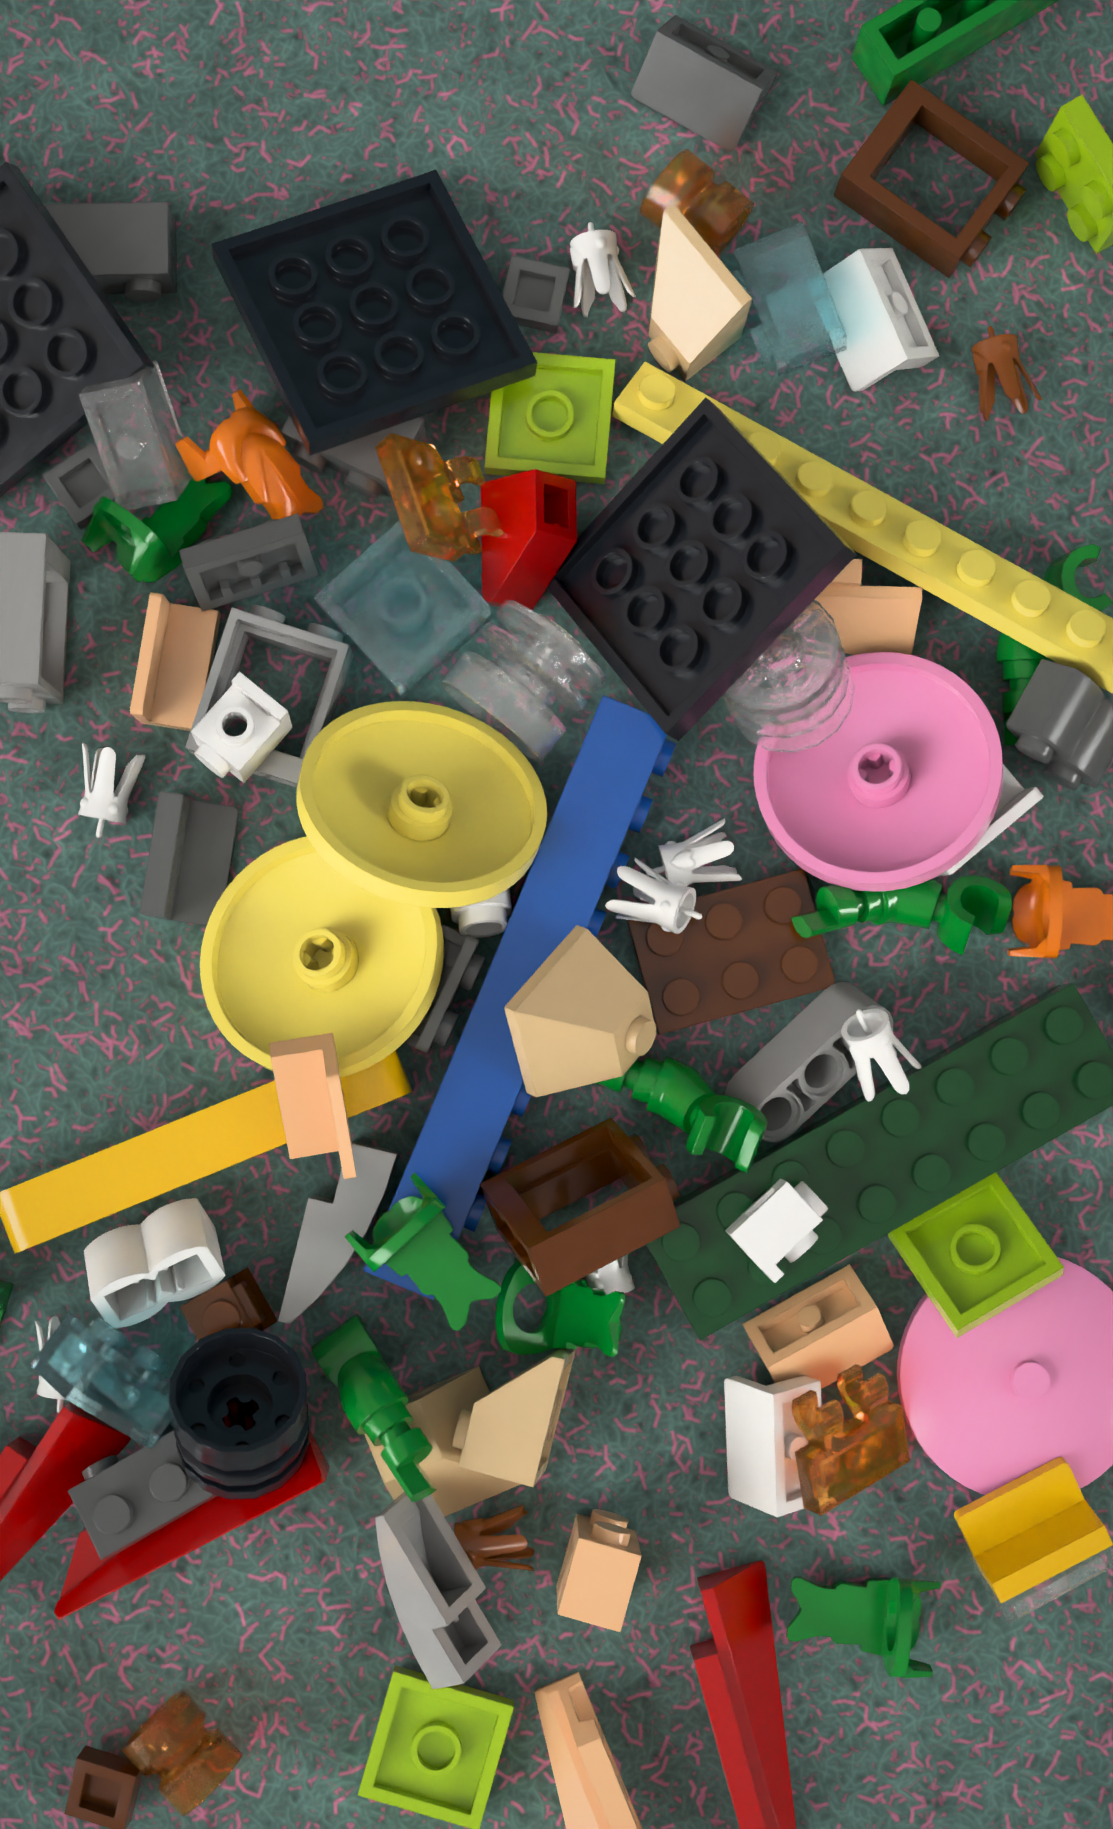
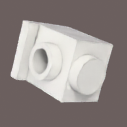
M239 672L232 679V686L193 728L191 733L196 745L199 746L194 754L206 767L221 778L228 772H231L240 781L245 783L293 727L288 710ZM235 719H241L247 723L245 732L239 736H229L224 732Z
M779 1179L725 1231L763 1273L776 1283L784 1275L776 1264L783 1257L790 1263L794 1262L817 1241L819 1236L813 1229L823 1221L821 1216L828 1208L803 1181L793 1188L787 1181Z

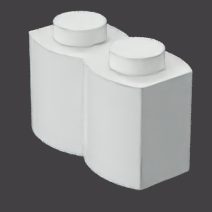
M197 1198L172 1202L151 1213L141 1224L127 1225L108 1231L93 1240L84 1250L90 1299L110 1328H122L140 1323L155 1315L168 1302L187 1300L201 1295L216 1286L226 1276L215 1226Z

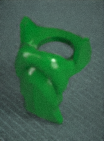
M188 474L180 490L173 497L165 499L150 518L144 517L142 520H139L118 503L102 496L93 506V517L81 541L94 553L113 540L117 544L116 553L118 561L136 582H156L182 563L179 550L191 547L206 531L207 524L216 511L231 498L233 488L225 481L209 483L208 477L196 482Z
M414 1172L410 1179L423 1196V1199L418 1196L405 1197L396 1202L390 1211L384 1213L373 1228V1245H370L353 1230L345 1238L373 1272H376L386 1264L401 1277L408 1274L423 1294H432L439 1301L450 1327L454 1331H459L466 1324L471 1302L495 1298L501 1292V1286L497 1281L480 1273L469 1262V1252L451 1235L454 1228L443 1212L446 1206Z
M514 1257V1264L507 1270L496 1303L495 1324L497 1338L502 1349L517 1355L539 1354L552 1348L577 1349L579 1346L591 1349L598 1347L606 1356L610 1357L617 1355L622 1330L621 1317L625 1303L624 1292L614 1291L606 1295L603 1289L588 1287L587 1281L581 1278L546 1296L547 1308L539 1326L533 1331L524 1332L515 1323L513 1304L520 1290L528 1284H534L535 1282L517 1257Z
M795 1576L791 1579L790 1589L800 1607L795 1617L787 1626L786 1637L789 1641L793 1642L815 1636L830 1637L836 1644L859 1645L863 1652L882 1656L884 1667L889 1677H933V1670L930 1664L909 1659L910 1651L916 1645L920 1630L921 1600L919 1593L938 1589L941 1587V1582L880 1577L866 1578L864 1584L839 1580L832 1586L816 1584L801 1576Z

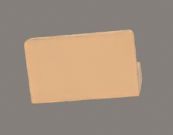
M150 593L130 706V714L140 723L191 731L213 665L221 618L218 610L210 609L202 612L199 607L170 603L164 594Z
M333 1033L269 1043L290 1159L339 1151L343 1178H355L356 1170Z
M850 1264L742 1324L774 1383L805 1375L820 1380L822 1389L889 1352L894 1347L878 1307Z

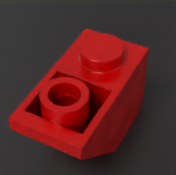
M538 469L481 483L482 603L519 612L532 611L577 542L576 481Z

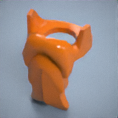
M241 389L232 393L235 411L231 413L228 419L223 420L211 435L209 448L206 451H203L188 436L175 443L187 467V471L194 481L203 480L222 470L235 484L242 483L253 502L258 505L262 504L272 520L282 519L295 514H299V517L302 514H316L323 508L321 497L307 486L300 475L299 464L286 450L285 445L287 442L278 425L256 410Z
M1012 865L1010 875L1032 879L1030 883L1022 885L1017 890L1012 906L1014 912L1012 918L1014 934L1021 943L1029 947L1007 948V955L1057 958L1059 950H1067L1071 944L1096 946L1101 941L1113 942V894H1103L1099 888H1073L1072 882L1063 880L1060 865Z

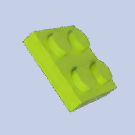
M1081 94L1060 107L1035 153L1037 158L1036 170L1044 186L1052 192L1057 190L1067 206L1068 223L1075 236L1082 242L1088 240L1095 253L1098 254L1113 245V143Z
M532 352L537 360L535 376L491 391L484 466L485 474L510 476L538 469L575 480L576 482L605 484L616 359Z
M997 1172L888 1233L889 1239L956 1338H959L1063 1276L1064 1266Z
M395 1665L358 1796L470 1829H480L513 1713L514 1700L462 1684L432 1689L424 1673Z

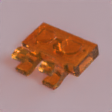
M390 433L375 446L411 552L455 562L464 554L476 555L483 551L479 536L492 535L500 537L504 534L497 512L494 509L482 507L461 512L456 505L465 500L460 485L472 483L481 486L486 482L477 459L462 456L443 461L440 454L436 451L435 445Z
M857 1364L839 1373L837 1376L839 1393L854 1416L848 1421L844 1422L843 1410L839 1401L833 1399L819 1407L817 1394L813 1390H809L792 1400L791 1407L794 1420L808 1440L807 1445L795 1451L803 1507L820 1516L910 1462L903 1407L887 1400L889 1388L883 1374L878 1373L864 1381L862 1368Z

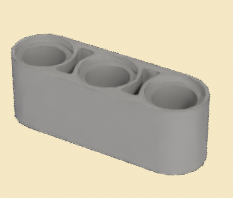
M839 982L825 989L735 1073L728 1082L725 1095L741 1099L753 1105L767 1118L768 1124L762 1137L764 1141L777 1142L793 1134L857 1073L854 1059L849 1050L850 1047L843 1038L841 1029L844 1023L856 1014L858 1009L862 1011L867 1009L884 1010L888 1014L893 1031V1019L890 1012L852 983Z

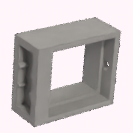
M0 532V702L8 703L9 711L19 713H45L46 703L63 704L71 561L51 538L44 533Z
M252 604L249 612L231 608L191 731L232 686L231 681L237 675L249 638L330 663L300 757L273 750L252 774L297 788L302 762L308 747L318 733L333 721L354 654L350 645L342 642L344 635L332 628L315 623H309L307 631L284 624L285 615L259 605ZM190 731L185 748L195 756L194 752L199 746L196 745Z

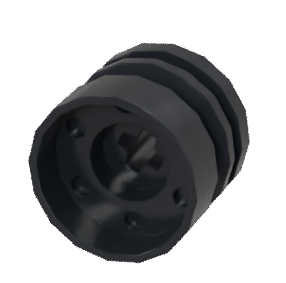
M226 1328L201 1338L180 1357L170 1378L169 1407L174 1426L177 1452L186 1474L204 1491L226 1499H256L281 1488L299 1471L309 1448L306 1373L296 1352L276 1335L255 1328Z

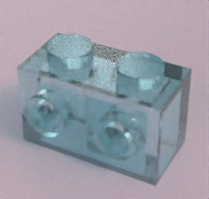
M803 222L734 250L738 270L731 273L752 298L751 305L759 326L750 329V333L762 364L773 360L780 377L847 350V335Z
M69 1312L30 1366L66 1400L151 1449L172 1420L169 1407L170 1379L164 1375V1372L170 1365L141 1343L138 1344L133 1352L124 1347L129 1339L105 1320L97 1317L90 1326Z

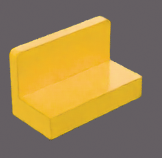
M1063 1457L1051 1460L954 1512V1518L980 1572L1000 1603L1021 1594L1113 1545L1105 1525L1084 1499L1074 1474Z

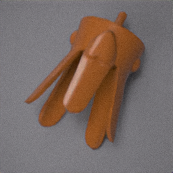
M989 326L987 328L989 338L976 343L971 348L976 374L979 376V411L983 413L985 421H989V415L995 402V374H998L1006 396L1021 414H1025L1028 411V402L1018 368L1038 400H1042L1041 395L1020 360L1017 335L1001 334L995 336L993 327Z
M524 1505L514 1507L487 1519L481 1517L454 1523V1534L475 1570L479 1567L491 1566L534 1571V1568L527 1564L501 1561L532 1557L534 1549L527 1547L528 1541L523 1535L491 1536L511 1528L521 1517L528 1514L527 1510H524Z

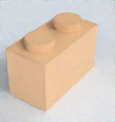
M593 1509L591 1517L576 1514L556 1585L558 1615L621 1632L642 1556L636 1531L627 1528L628 1519L599 1509Z

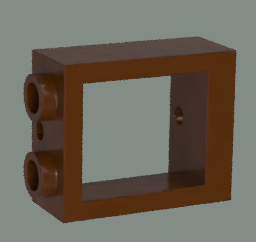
M911 79L841 173L834 197L950 278L961 262L971 268L992 238L984 230L995 215L1005 221L1015 209L1027 190L1019 182L1029 162ZM916 124L997 181L956 238L875 181Z
M612 1118L480 1183L497 1232L545 1296L568 1286L680 1227L673 1201L678 1199L680 1194L671 1173L664 1164L655 1167L639 1136L635 1133L627 1136ZM618 1179L629 1189L549 1232L539 1221Z

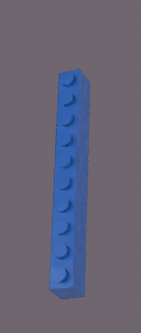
M605 695L602 696L388 1211L391 1210L396 1202L405 1197L418 1196L423 1199V1196L410 1179V1176L415 1172L446 1206L443 1212L454 1228L451 1235L458 1241L463 1228L475 1232L486 1205L485 1197L477 1193L480 1183H482L487 1170L499 1174L512 1143L511 1139L501 1136L510 1113L522 1117L531 1097L525 1089L504 1007L576 925L587 928L595 937L598 935L607 912L595 908L605 885L615 890L617 889L621 879L617 874V868L626 866L630 857L619 851L628 829L640 833L653 802V799L642 795L651 773L663 777L676 746V743L665 739L667 734L664 733L650 714ZM367 1264L365 1265L363 1271L432 1300L434 1298L432 1294H423L408 1274L401 1277L386 1264L376 1272H373Z

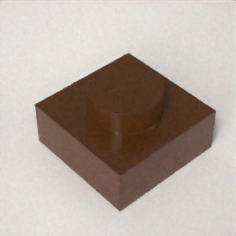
M85 1745L76 1758L64 1814L110 1829H126L133 1817L144 1764Z

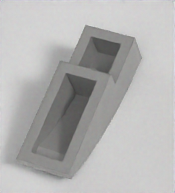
M351 1141L356 1177L344 1179L341 1169L334 1200L317 1195L308 1198L278 1319L279 1322L291 1324L321 1296L351 1260L356 1251L345 1236L353 1230L364 1239L370 1230L388 1192L400 1152Z
M403 1492L375 1517L378 1548L386 1584L409 1645L432 1689L464 1684L502 1646L475 1600L486 1587L432 1495L430 1494L417 1502H411L406 1493Z

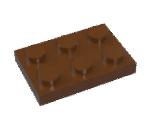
M804 869L696 897L694 911L702 914V919L699 920L691 917L685 929L679 934H675L672 931L666 932L656 923L627 920L645 989L649 994L658 1035L821 991L835 984L822 934L809 938L801 937L791 919L792 916L815 911Z

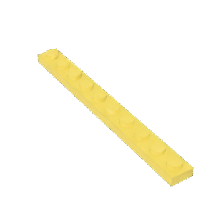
M646 361L615 400L612 417L663 444L706 397L733 422L852 550L1052 661L1078 669L1099 687L1113 694L1112 617Z

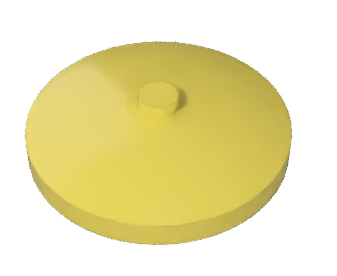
M392 701L371 704L347 712L330 722L313 739L306 751L296 792L298 815L302 827L317 853L328 865L351 883L372 894L397 903L417 907L452 908L467 906L493 898L506 891L532 865L541 844L547 821L546 798L539 777L524 754L510 740L475 717L448 707L424 702Z
M307 836L288 841L260 855L247 865L228 885L211 913L205 929L200 956V978L207 1008L225 1038L243 1055L268 1070L273 1071L269 1043L333 1033L340 1076L344 1077L355 1074L373 1066L397 1050L416 1030L428 1012L436 995L443 968L444 939L441 921L436 908L397 903L372 894L351 883L326 863L317 853Z

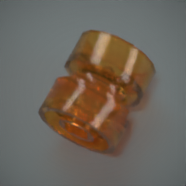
M685 149L667 165L653 183L641 204L640 214L661 230L663 211L674 203L718 257L747 221L753 210L754 202L728 181L716 184L714 182L715 170L692 151Z
M180 1689L156 1710L121 1749L144 1776L156 1773L161 1779L158 1791L181 1817L187 1815L203 1802L230 1774L243 1755L220 1728L207 1731L204 1727L206 1713L184 1689Z

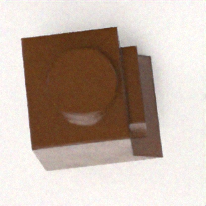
M248 1267L179 1307L197 1341L226 1328H255L263 1331L277 1322L274 1313Z

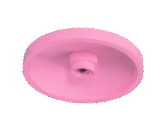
M874 652L849 656L820 667L804 677L782 697L771 712L759 737L754 760L756 798L763 819L778 846L792 861L811 875L827 883L858 891L877 892L908 888L924 883L952 868L977 845L987 831L999 805L1003 785V757L999 734L988 708L978 694L960 677L939 664L917 656L893 652Z
M1057 1257L1064 1266L1063 1276L959 1338L955 1337L926 1293L913 1310L904 1329L897 1359V1384L901 1407L907 1424L924 1452L938 1467L957 1482L980 1494L986 1495L1057 1457H1063L1069 1464L1080 1489L1100 1477L1113 1465V1291L1098 1277L1068 1260Z

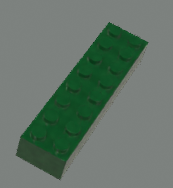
M1074 983L1055 986L919 1063L922 1066L920 1069L912 1067L904 1073L909 1082L907 1094L898 1093L890 1081L875 1088V1096L872 1101L868 1102L863 1095L755 1156L749 1173L734 1168L675 1201L673 1204L680 1227L646 1244L699 1340L704 1339L1113 1106V1051ZM779 1179L787 1181L793 1188L803 1181L822 1200L828 1210L821 1216L823 1221L813 1229L819 1236L817 1241L794 1262L790 1263L783 1257L776 1264L784 1275L774 1283L725 1230Z

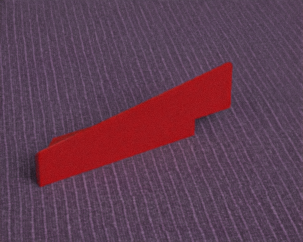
M78 1399L72 1400L63 1406L37 1447L19 1436L6 1445L0 1454V1581L73 1504L68 1490L85 1481L82 1471L108 1456H117L131 1440L125 1431Z
M310 1429L309 1448L299 1471L281 1488L256 1499H226L217 1496L113 1557L104 1560L100 1559L84 1527L79 1533L61 1596L54 1609L57 1619L65 1618L322 1484L326 1480L330 1466Z
M760 1560L697 1578L713 1639L689 1646L739 1828L796 1829L766 1567L764 1561Z

